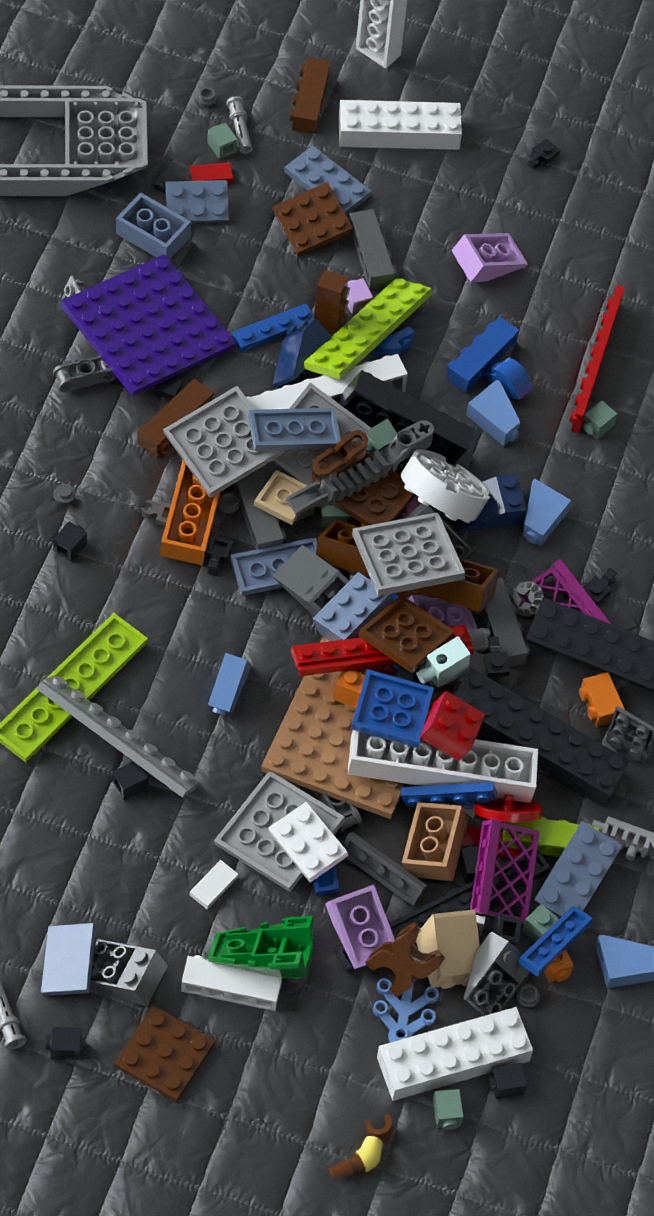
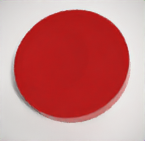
M506 794L504 799L497 798V801H490L484 804L475 802L474 812L478 816L490 820L522 823L539 820L542 817V806L532 800L531 803L514 800V795Z

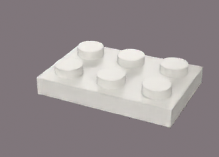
M307 802L268 828L269 833L309 882H312L348 856L346 849Z

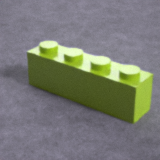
M545 817L532 822H504L505 824L540 831L537 849L542 855L554 857L561 856L579 824L570 823L566 820L555 821L548 820ZM503 829L502 842L506 844L512 837L507 830ZM526 834L519 838L525 849L531 846L532 836ZM515 842L508 846V848L519 849Z

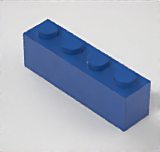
M501 317L495 322H490L481 335L478 334L469 347H465L456 360L453 359L448 364L446 380L464 393H467L484 376V373L490 369V366L497 363L517 343L519 329Z

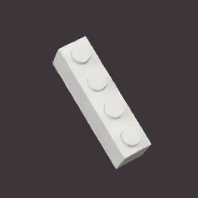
M188 956L182 978L181 992L276 1011L282 978L208 962L203 956Z

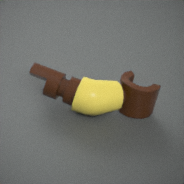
M389 1114L384 1117L385 1127L382 1129H373L371 1121L365 1120L367 1137L361 1148L356 1151L355 1155L350 1157V1161L345 1159L327 1169L333 1179L343 1175L347 1180L353 1177L356 1171L357 1173L363 1171L367 1173L378 1165L383 1143L390 1140L392 1136V1119Z

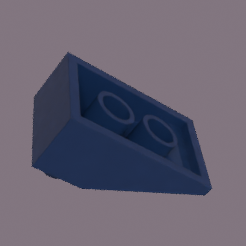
M316 318L308 322L304 320L298 326L293 325L286 332L288 336L282 341L272 384L275 388L296 379L305 369L304 361L332 337Z
M518 475L496 476L483 481L482 483L490 492L488 494L490 498L475 521L466 523L460 519L459 529L460 532L524 524L527 508Z

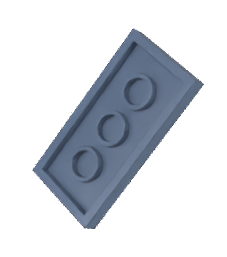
M313 145L285 166L284 169L288 176L306 190L328 182L345 215H348L371 196L370 189Z
M335 408L249 410L248 413L254 451L334 448L341 440Z
M316 537L232 554L230 560L241 596L283 588L272 576L302 545L316 554Z
M581 821L533 901L539 905H544L550 912L560 918L572 906L583 911L622 845L584 821Z

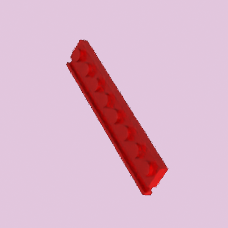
M616 285L613 298L609 297L606 305L608 313L603 314L600 324L603 328L602 330L598 329L595 340L598 344L597 346L593 345L590 355L593 359L592 362L588 361L585 373L588 375L587 378L583 377L580 385L582 393L577 394L574 406H577L576 411L572 410L569 422L573 423L571 432L578 434L580 432L620 308L624 286Z
M449 626V628L455 631L451 640L459 637L471 655H473L475 648L471 645V639L466 626ZM362 638L292 646L291 654L296 668L299 670L300 677L398 664Z

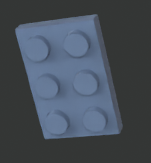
M227 180L165 183L166 207L191 221V223L229 222Z

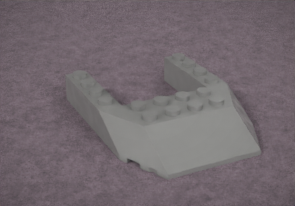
M0 85V117H65V164H0V196H68L148 167L146 101L133 98L126 93L121 95L113 92L112 88L107 86Z

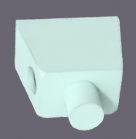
M456 637L430 653L426 659V667L418 671L417 676L422 684L432 680L437 687L443 686L468 674L471 653L461 639Z

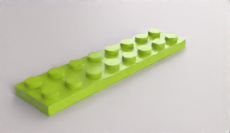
M396 278L338 330L328 342L304 361L305 369L341 380L432 295V289L421 284Z
M113 613L47 678L54 675L62 677L66 680L67 685L81 691L85 698L90 700L148 643V638ZM36 688L0 723V743L26 763L73 716Z

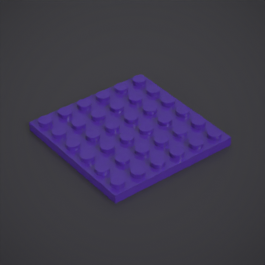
M161 255L61 300L60 306L131 396L234 349L236 346V341L166 255Z

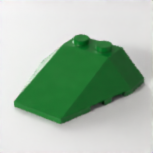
M313 916L283 918V923L271 926L268 925V922L260 924L261 928L248 931L246 927L216 933L208 955V962L279 978L300 979L307 977L314 953Z

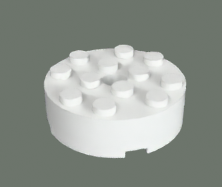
M415 450L401 473L406 490L419 496L418 500L422 504L435 507L444 512L453 521L461 519L466 523L475 521L490 498L488 496L490 492L487 487L472 473L459 464L455 467L446 462V457L429 450Z

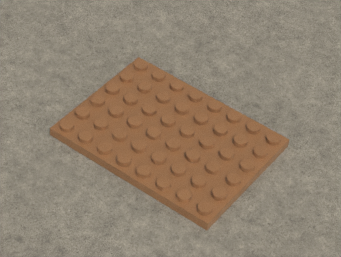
M323 636L320 642H328L330 640ZM389 665L384 667L385 670L392 671ZM366 668L360 669V673L366 674ZM341 672L304 676L263 761L261 771L264 773H275L291 783L321 794L327 793L329 797L340 801L345 800V803H351L353 806L391 819L401 796V788L405 787L406 783L347 774L353 731L351 730V725L356 708L333 699L335 683ZM447 688L432 694L426 720L428 718L433 703L447 690Z

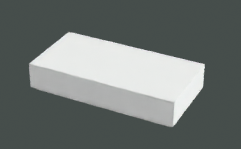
M220 860L190 891L189 896L208 909L238 878V873Z

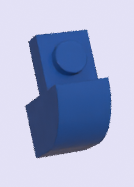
M408 326L393 335L390 333L370 353L377 359L396 354L401 358V351L408 349L413 344L414 331Z
M509 357L502 363L492 364L490 369L484 373L486 381L494 382L499 380L508 398L520 400L534 388L526 370L517 361Z

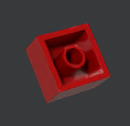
M445 691L433 703L419 738L460 761L472 749L485 714Z

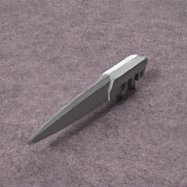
M608 817L605 823L593 820V827H599L601 833L622 845L620 850H623L624 847L628 848L625 856L627 860L633 861L637 852L641 853L640 857L645 858L648 854L650 859L654 860L653 832Z

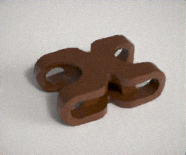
M360 430L352 431L342 438L334 448H329L316 457L313 462L312 483L318 481L320 488L322 481L317 479V475L323 478L328 477L330 480V476L335 474L338 478L339 473L354 468L357 464L361 463L366 455L367 435ZM354 438H360L362 439L363 443L360 444L359 442H352V440Z
M416 923L401 930L394 942L390 941L381 944L370 953L365 962L371 970L388 967L394 971L396 978L393 980L389 991L395 997L409 990L416 977L419 979L426 978L437 970L445 959V956L439 950L423 953L416 949L414 942L418 937V933L421 932Z

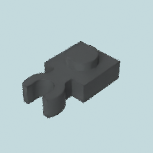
M147 500L146 507L152 510L143 509L142 516L147 519L154 517L156 518L155 524L165 527L171 504L163 502L160 507L154 501Z

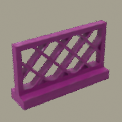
M561 559L554 562L552 568L530 581L536 584L541 583L538 586L542 591L555 592L554 602H556L558 593L567 594L569 596L568 604L557 603L610 623ZM553 576L557 581L556 588L543 586L544 580ZM522 594L524 603H531L527 595Z
M494 819L482 822L470 910H475L476 915L487 917L503 915L522 919V924L525 923L529 912L540 831L501 823V821ZM501 829L507 830L512 837L506 844L500 839ZM524 834L532 836L531 846L527 849L524 848L519 840ZM513 842L516 843L521 851L515 858L511 856L507 849ZM503 851L509 861L503 867H500L496 861L497 854ZM522 856L528 862V867L523 872L515 862ZM510 865L518 874L511 881H509L503 871ZM498 874L506 884L499 890L493 884L494 877ZM519 879L525 885L524 892L518 895L512 885ZM507 888L515 898L508 904L505 903L500 895ZM495 897L502 906V909L498 912L489 911L490 901ZM516 902L522 909L521 917H515L509 909Z

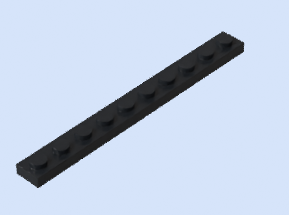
M538 849L533 879L550 870V866ZM524 856L515 861L522 872L527 869L528 862ZM512 865L503 870L509 881L518 876ZM499 874L494 877L493 884L497 890L506 885ZM519 879L512 885L514 888L523 885V882ZM474 881L390 922L389 926L394 939L397 938L401 930L413 923H416L421 929L432 914L470 910ZM507 888L502 893H500V895H503L509 892L510 890ZM344 946L336 949L335 955L346 973L354 970Z

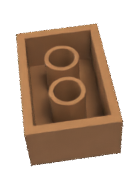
M417 802L402 859V865L405 870L416 878L453 881L468 823V818L462 806Z

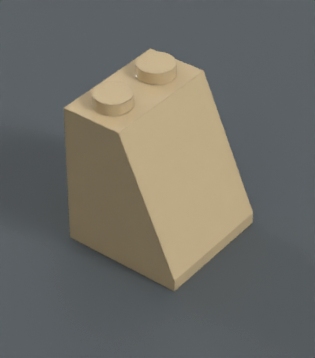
M475 910L432 914L421 928V932L418 933L416 943L420 952L430 953L439 950L445 956L441 966L428 976L432 988L441 987L442 989H447L460 984L467 986L475 955L480 947Z

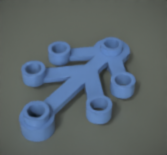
M383 978L378 981L377 992L386 998L399 1015L398 1023H396L387 1012L388 1005L385 1001L379 1000L374 1003L373 1013L380 1017L390 1030L388 1034L390 1043L412 1037V1034L424 1026L434 1023L435 1012L431 1009H425L422 1011L419 1019L407 1025L409 1016L429 1003L432 1004L438 1000L439 991L436 988L428 987L423 996L411 1003L413 985L409 990L402 993L400 1001L398 997H395L389 991L392 984L388 979ZM386 984L388 989H381L380 985ZM432 992L436 997L430 998L427 994ZM382 1006L385 1010L380 1012L376 1007ZM429 1014L432 1016V1019L426 1020L424 1015ZM401 1032L405 1037L399 1038L396 1034Z

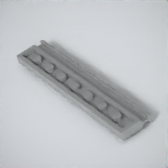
M54 675L45 679L44 682L41 681L38 685L37 690L179 796L184 797V795L194 791L198 786L199 782L194 779L190 772L180 769L176 766L174 760L164 757L152 744L145 743L136 732L128 730L121 725L120 720L106 714L100 705L90 702L81 691L67 685L66 680L62 677Z

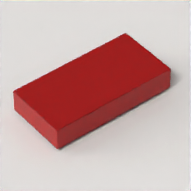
M230 162L190 166L192 181L227 180V183H233Z

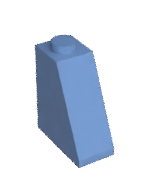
M499 380L494 381L468 403L466 416L501 445L504 446L509 441L512 442L518 437L520 420Z
M534 479L530 489L522 536L528 542L541 547L568 513L571 500Z
M225 653L208 703L213 708L212 712L225 716L226 712L233 713L252 666L248 660Z
M598 935L595 947L606 988L654 981L653 946L606 935Z

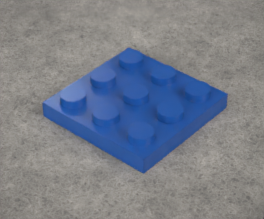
M367 669L351 730L418 748L420 743L419 737L424 728L434 688Z

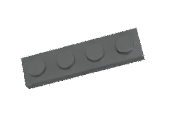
M354 832L348 834L342 845L348 852L346 858L409 904L415 906L427 885Z

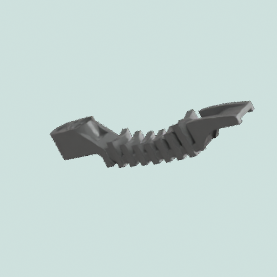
M422 420L401 430L381 453L379 450L374 452L373 461L368 457L365 459L364 466L361 463L356 465L355 471L353 468L347 470L346 475L344 471L339 473L338 478L335 474L330 476V480L328 477L322 478L320 489H318L319 482L316 481L287 497L285 502L289 504L297 516L310 508L317 506L325 508L327 505H334L337 500L338 502L342 501L345 496H352L353 492L356 491L357 493L361 491L362 487H369L371 482L379 481L380 477L388 476L390 470L392 472L396 471L398 464L411 457L415 450H425L430 447L434 433L433 424Z

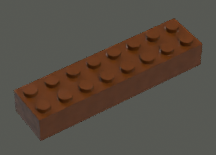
M335 519L319 535L316 555L331 566L342 568L347 572H359L365 577L370 578L352 535L353 529L359 528V526ZM458 557L465 571V579L408 591L419 592L429 598H438L446 601L448 604H457L466 607L470 611L480 612L496 592L499 570Z

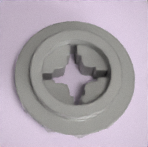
M534 582L519 583L513 589V596L510 597L512 603L516 607L517 614L525 617L533 616L537 613L541 600L544 597L542 589ZM522 594H529L528 599L531 603H524V598H522Z

